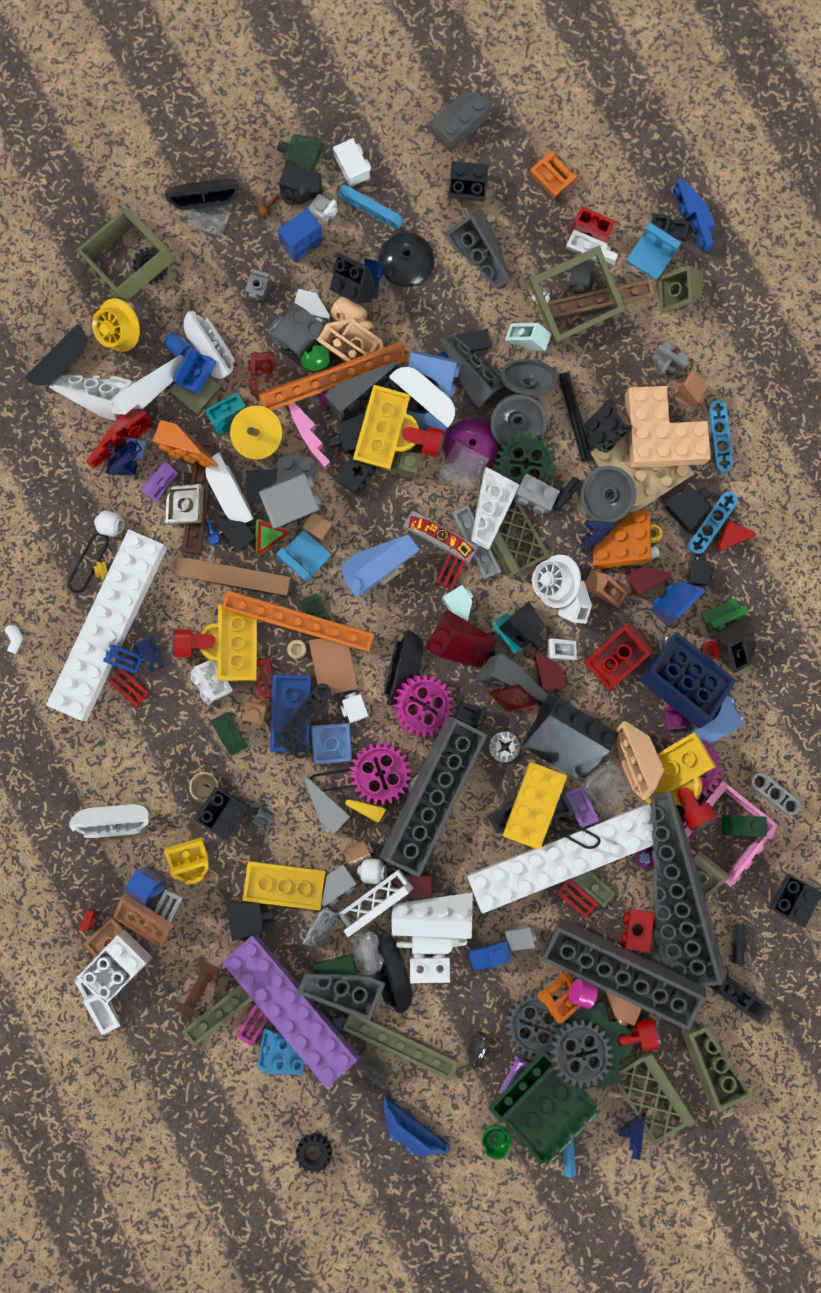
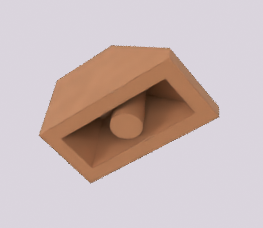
M692 369L675 396L695 407L697 403L701 404L707 396L704 392L708 387L698 373Z
M591 570L585 581L586 588L591 594L618 609L628 593L609 575Z
M603 990L613 1015L618 1018L617 1022L624 1026H628V1024L635 1026L642 1008Z

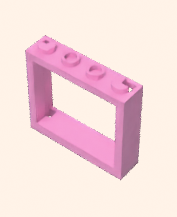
M723 780L719 781L720 784L718 786L714 785L715 790L713 792L710 791L709 795L700 803L702 805L709 802L712 807L724 792L751 815L767 817ZM767 817V837L756 836L728 874L730 876L724 883L725 885L731 887L732 884L734 885L739 881L742 871L744 869L747 870L752 865V858L756 854H760L765 847L763 844L766 840L774 836L773 834L778 825L769 817ZM685 822L683 827L688 838L693 831H690ZM691 849L692 855H694L696 852Z

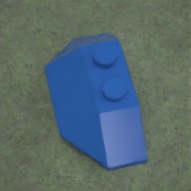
M386 1096L384 1098L387 1130L389 1137L396 1143L400 1141L406 1146L405 1149L410 1154H417L419 1157L448 1153L450 1151V1144L389 1097Z

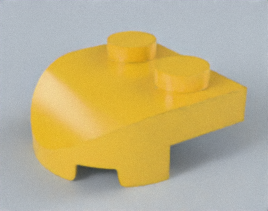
M202 837L164 848V854L170 867V874L175 880L183 881L184 884H195L204 878L209 868V856Z

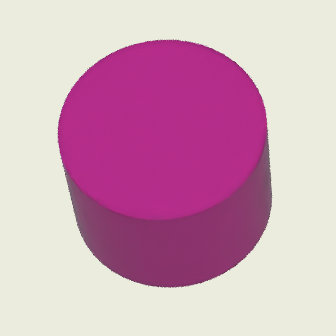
M581 979L575 980L569 992L570 1002L590 1009L597 998V987Z

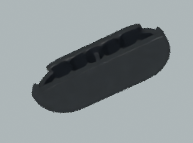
M218 179L181 184L167 189L164 195L166 200L179 210L229 204L236 197L239 191V183L234 179Z
M77 324L25 378L29 382L40 386L54 382L84 351L87 339L82 327Z
M409 630L403 632L404 636L401 641H396L389 667L384 694L388 698L386 703L391 706L398 702L393 697H399L400 694L396 690H403L401 683L408 685L407 679L411 678L414 680V676L419 673L423 656V644L420 637Z
M381 934L372 939V948L369 949L370 959L377 980L385 983L381 993L385 1003L390 1004L396 1009L395 1012L403 1013L409 1009L412 1003V987L400 949L397 947V942L392 936Z

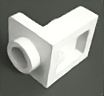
M321 194L317 195L308 208L310 212L326 222L330 218L333 219L338 212L337 201L335 199L330 201Z

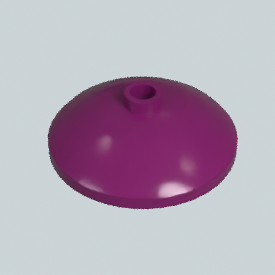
M466 419L456 423L447 432L444 440V454L447 461L454 469L464 474H479L484 472L486 467H492L496 462L495 459L498 458L497 452L500 451V444L494 438L490 425L477 419ZM474 441L476 445L470 446L469 442Z

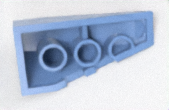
M410 534L355 553L341 564L344 581L355 597L363 596L421 549Z

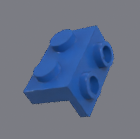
M190 348L176 371L173 380L181 388L199 394L217 362L213 358L199 354L194 348Z

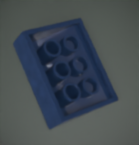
M677 632L671 636L639 678L640 682L698 729L711 722L736 682L731 675Z

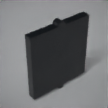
M260 468V470L246 471L248 503L263 504L259 492L265 487L276 484L277 469L264 470Z

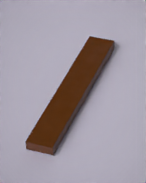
M198 441L211 457L215 455L216 443ZM194 462L191 485L201 484L204 486L202 523L185 524L182 552L202 554L210 484L206 477V467L201 466L199 462Z

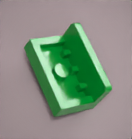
M734 598L703 612L701 616L709 631L716 628V631L728 627L727 622L733 620L735 623L743 619V615L749 613L746 606L740 608L737 600Z

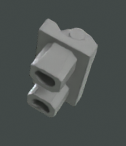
M667 342L663 346L660 344L651 359L663 367L660 373L664 374L667 370L680 377L689 363L687 362L688 355L684 353L676 355L672 352L673 346Z

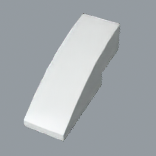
M76 977L75 983L84 997L83 1002L100 1033L103 1035L119 1027L120 1022L111 1000L107 1005H104Z

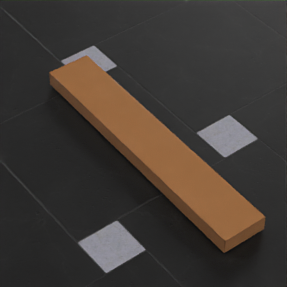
M651 279L616 286L623 304L655 298ZM609 288L547 302L554 320L616 306Z
M179 556L175 576L282 596H288L291 577Z

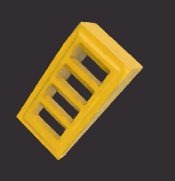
M346 800L345 802L347 806L377 823L380 822L386 811L382 807L354 800Z

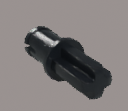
M572 477L567 485L560 489V493L553 505V508L557 509L558 512L561 511L569 499H572V495L582 482L577 477Z
M743 924L734 925L733 942H731V945H733L732 963L744 964L745 947H747V944H745L746 925Z

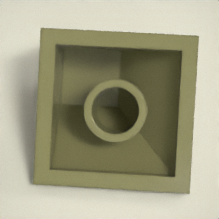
M687 266L660 276L658 278L660 313L694 303L703 290L702 271L692 266Z
M416 444L408 451L395 452L391 469L380 468V470L417 478L423 446Z

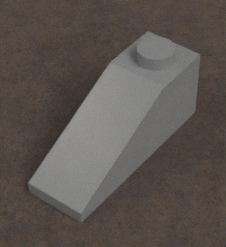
M307 776L304 781L319 821L322 823L320 827L328 834L330 832L335 834L350 815Z

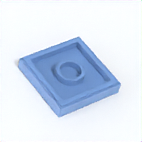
M350 723L311 726L313 764L352 762Z

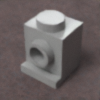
M251 269L245 289L249 299L253 301L265 300L271 282L270 274Z

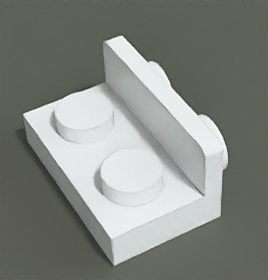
M208 660L195 666L190 672L192 682L198 686L202 700L207 702L208 705L233 691L228 681H217V662Z

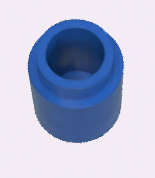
M171 332L164 340L166 348L175 357L179 355L185 357L188 350L192 348L182 336L175 332Z

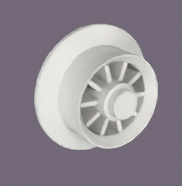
M555 555L541 562L536 567L532 577L535 593L547 606L552 608H563L569 605L577 596L581 584V574L577 563L566 555Z

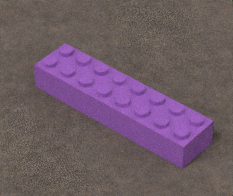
M257 934L252 935L222 962L326 1088L358 1060L360 1056L314 1001L297 994L300 985Z

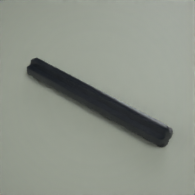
M564 372L559 375L576 443L581 461L588 462L592 459L587 437L569 372Z

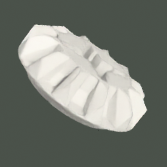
M499 732L490 741V753L497 761L510 762L520 752L519 740L510 732ZM499 740L503 743L511 741L508 746L511 753L506 750L498 752L502 747Z

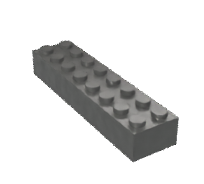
M446 717L379 856L381 859L420 877L485 742L487 734L456 718Z
M559 918L543 951L542 961L688 1031L706 999L705 986Z

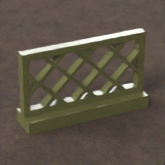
M515 498L512 500L515 504L513 510L509 508L507 510L508 513L512 514L510 522L503 520L501 523L508 525L507 533L503 534L497 531L491 544L494 554L509 579L550 557L521 504L516 502L517 499ZM477 508L473 512L474 517L476 516ZM514 515L522 516L524 520L522 526L512 523ZM511 527L521 530L519 538L509 535ZM524 531L532 534V542L522 540ZM508 539L518 542L516 551L508 548L506 545ZM520 543L530 546L528 555L518 552ZM533 547L540 549L544 556L540 558L531 556ZM517 555L527 558L526 564L519 568L516 562Z
M652 1050L644 1052V1055L619 1069L620 1075L625 1073L632 1076L630 1085L621 1082L616 1083V1085L655 1145L686 1126L691 1127L696 1124L695 1116ZM643 1061L648 1067L646 1075L635 1072L636 1066ZM634 1076L645 1079L644 1088L632 1086ZM648 1080L658 1083L657 1092L646 1089ZM631 1090L642 1092L641 1102L633 1101L630 1098ZM645 1093L656 1096L654 1106L643 1103ZM659 1097L669 1100L668 1109L657 1107ZM642 1107L653 1109L651 1119L642 1117ZM656 1110L667 1113L665 1123L654 1120ZM670 1114L679 1116L682 1122L676 1126L668 1124ZM653 1124L664 1127L663 1133L658 1137H655L652 1132Z

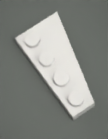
M487 467L483 473L471 541L489 549L517 492L519 484Z

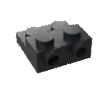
M608 399L584 424V427L590 434L589 438L598 451L604 453L611 451L615 444L625 437L633 427L612 399Z

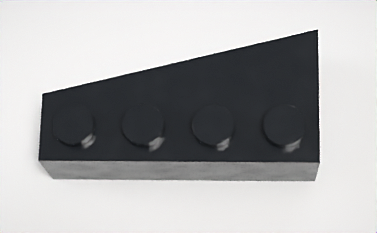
M563 789L552 819L575 814ZM515 799L486 814L497 834L504 832Z

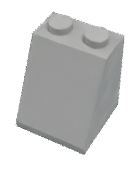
M307 472L265 487L259 492L273 529L321 508V497L319 493H315L313 477L311 475L308 476Z

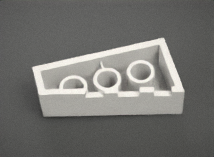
M473 892L393 904L392 935L471 939Z

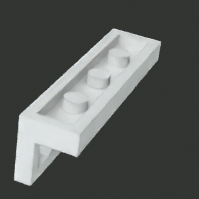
M400 869L338 914L347 926L344 932L348 937L402 899L413 889ZM396 876L403 883L401 888L391 887L392 879ZM378 889L387 890L386 899L376 898ZM362 901H372V909H361ZM348 911L357 912V920L353 923L346 916Z

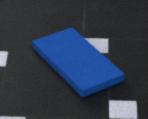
M273 674L270 752H288L277 742L276 737L280 729L311 693L312 676ZM311 702L305 705V710L310 713ZM296 717L293 720L295 728L303 726L304 721L301 717ZM310 723L298 736L304 742H306L308 746ZM284 732L281 734L280 739L283 743H288L291 740V735L288 732ZM300 744L296 746L295 752L306 753V747Z

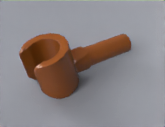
M275 195L266 204L262 203L259 205L258 213L262 219L270 215L271 212L268 208L278 200V196Z

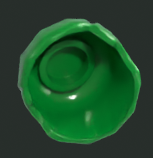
M315 345L311 352L307 353V351H304V355L300 358L301 365L305 370L312 373L326 369L330 363L328 348Z
M497 1124L489 1126L484 1131L481 1144L486 1156L498 1160L503 1159L509 1154L512 1140L508 1130Z

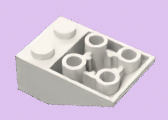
M124 930L104 948L77 978L104 1005H107L153 957Z

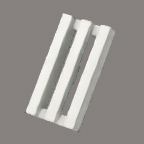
M165 889L154 912L158 914L166 896H170L161 917L165 918L173 899H177L167 919L171 923L183 897Z

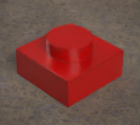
M91 908L87 909L79 929L87 932L91 928H95L99 918L96 916L98 911Z

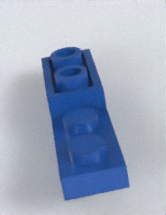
M678 179L673 188V196L675 199H678L679 214L684 217L685 221L691 220V227L693 231L696 230L698 236L696 239L698 247L702 248L703 253L708 252L714 245L710 233L715 227L713 217L698 193L685 181Z

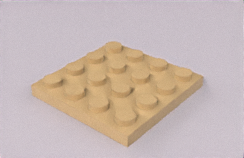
M628 434L621 438L608 453L598 451L597 448L590 452L598 468L602 466H616L625 470L631 476L636 487V500L630 511L631 513L641 510L694 475L689 465L630 468Z

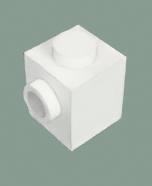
M351 693L345 696V700H342L344 704L340 706L344 717L348 716L350 723L369 717L361 694Z

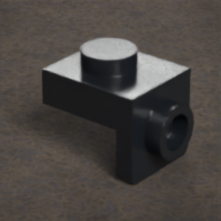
M462 701L459 703L454 718L473 728H477L480 725L482 726L486 720V708L478 709Z

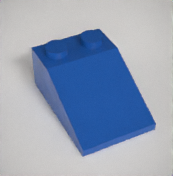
M682 581L676 584L672 582L665 589L667 593L663 597L659 595L651 603L653 607L650 610L667 626L677 620L705 590Z

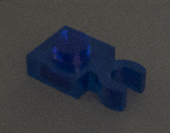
M153 636L134 644L142 662L148 660L150 672L156 671L153 666L154 663H157L160 668L164 667V662L157 657L161 651Z

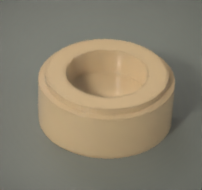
M300 640L291 641L287 647V652L293 659L303 658L307 651L306 645Z

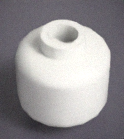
M110 511L100 512L94 520L97 532L110 537H116L122 533L125 525L119 513Z
M370 858L359 864L357 873L358 876H361L363 883L378 885L387 878L388 868L383 860Z

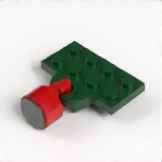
M604 1001L595 1002L590 1009L580 1007L568 1017L570 1026L573 1020L577 1024L579 1020H584L585 1025L587 1022H592V1027L595 1025L599 1026L598 1032L605 1031L603 1038L610 1039L606 1045L612 1046V1049L608 1051V1054L613 1055L612 1058H608L612 1066H606L605 1068L609 1073H602L604 1080L596 1078L597 1085H593L590 1082V1088L622 1082L618 1061L625 1059L630 1054L633 1044L641 1043L643 1052L660 1049L659 1046H661L657 1024L653 1018L636 1021L637 1027L628 1029L626 1026L618 1023L617 1020H608ZM587 1036L584 1040L585 1045L587 1047H589L591 1044V1039L589 1036ZM597 1049L581 1051L575 1054V1056L580 1057L583 1054L596 1053ZM591 1057L589 1059V1065L591 1068L595 1065L594 1057Z

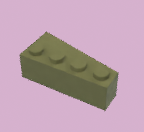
M696 1024L690 1027L689 1031L686 1029L681 1031L711 1108L720 1112L754 1096L745 1085L741 1076L733 1068L730 1060L722 1052L721 1047L707 1027Z

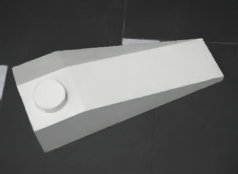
M61 374L49 387L93 413L116 421L121 414H114L112 412L114 396L132 385L133 381L117 376H111L110 379H101L100 376L95 375L93 378H83L82 375Z

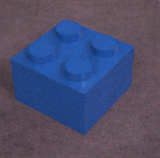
M308 208L277 229L280 245L293 262L297 259H303L312 248L317 249L323 241L321 225Z

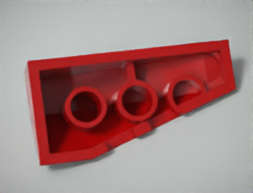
M131 409L126 415L121 414L86 460L92 469L113 455V453H109L110 448L108 445L110 443L116 447L122 444L126 437L136 439L154 426L143 409Z

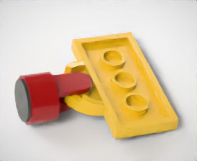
M373 385L353 460L390 470L395 452L408 451L416 444L423 446L421 454L437 458L438 456L440 457L446 432L443 429L429 426L427 431L419 429L417 421L412 416L406 414L411 397L409 394Z
M218 605V623L204 627L201 634H193L192 629H175L173 631L172 652L175 658H192L193 649H200L205 658L217 662V681H257V619L221 609L222 605Z
M694 732L657 754L664 772L651 795L671 791L676 805H681L686 812L683 818L690 831L696 832L712 824L717 818L709 802L702 805L698 802L702 792L700 776L715 768L716 765L697 732ZM651 795L645 799L647 804H651Z

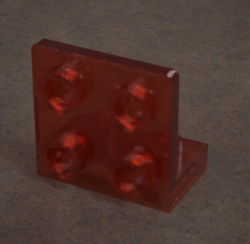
M274 352L251 353V360H248V371H250V376L252 377L249 378V390H251V395L255 396L256 401H260L258 395L260 393L259 372L272 374L273 371H277V361Z

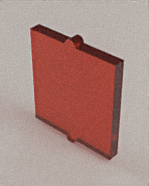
M520 684L490 692V695L497 701V704H500L507 712L536 705V701Z

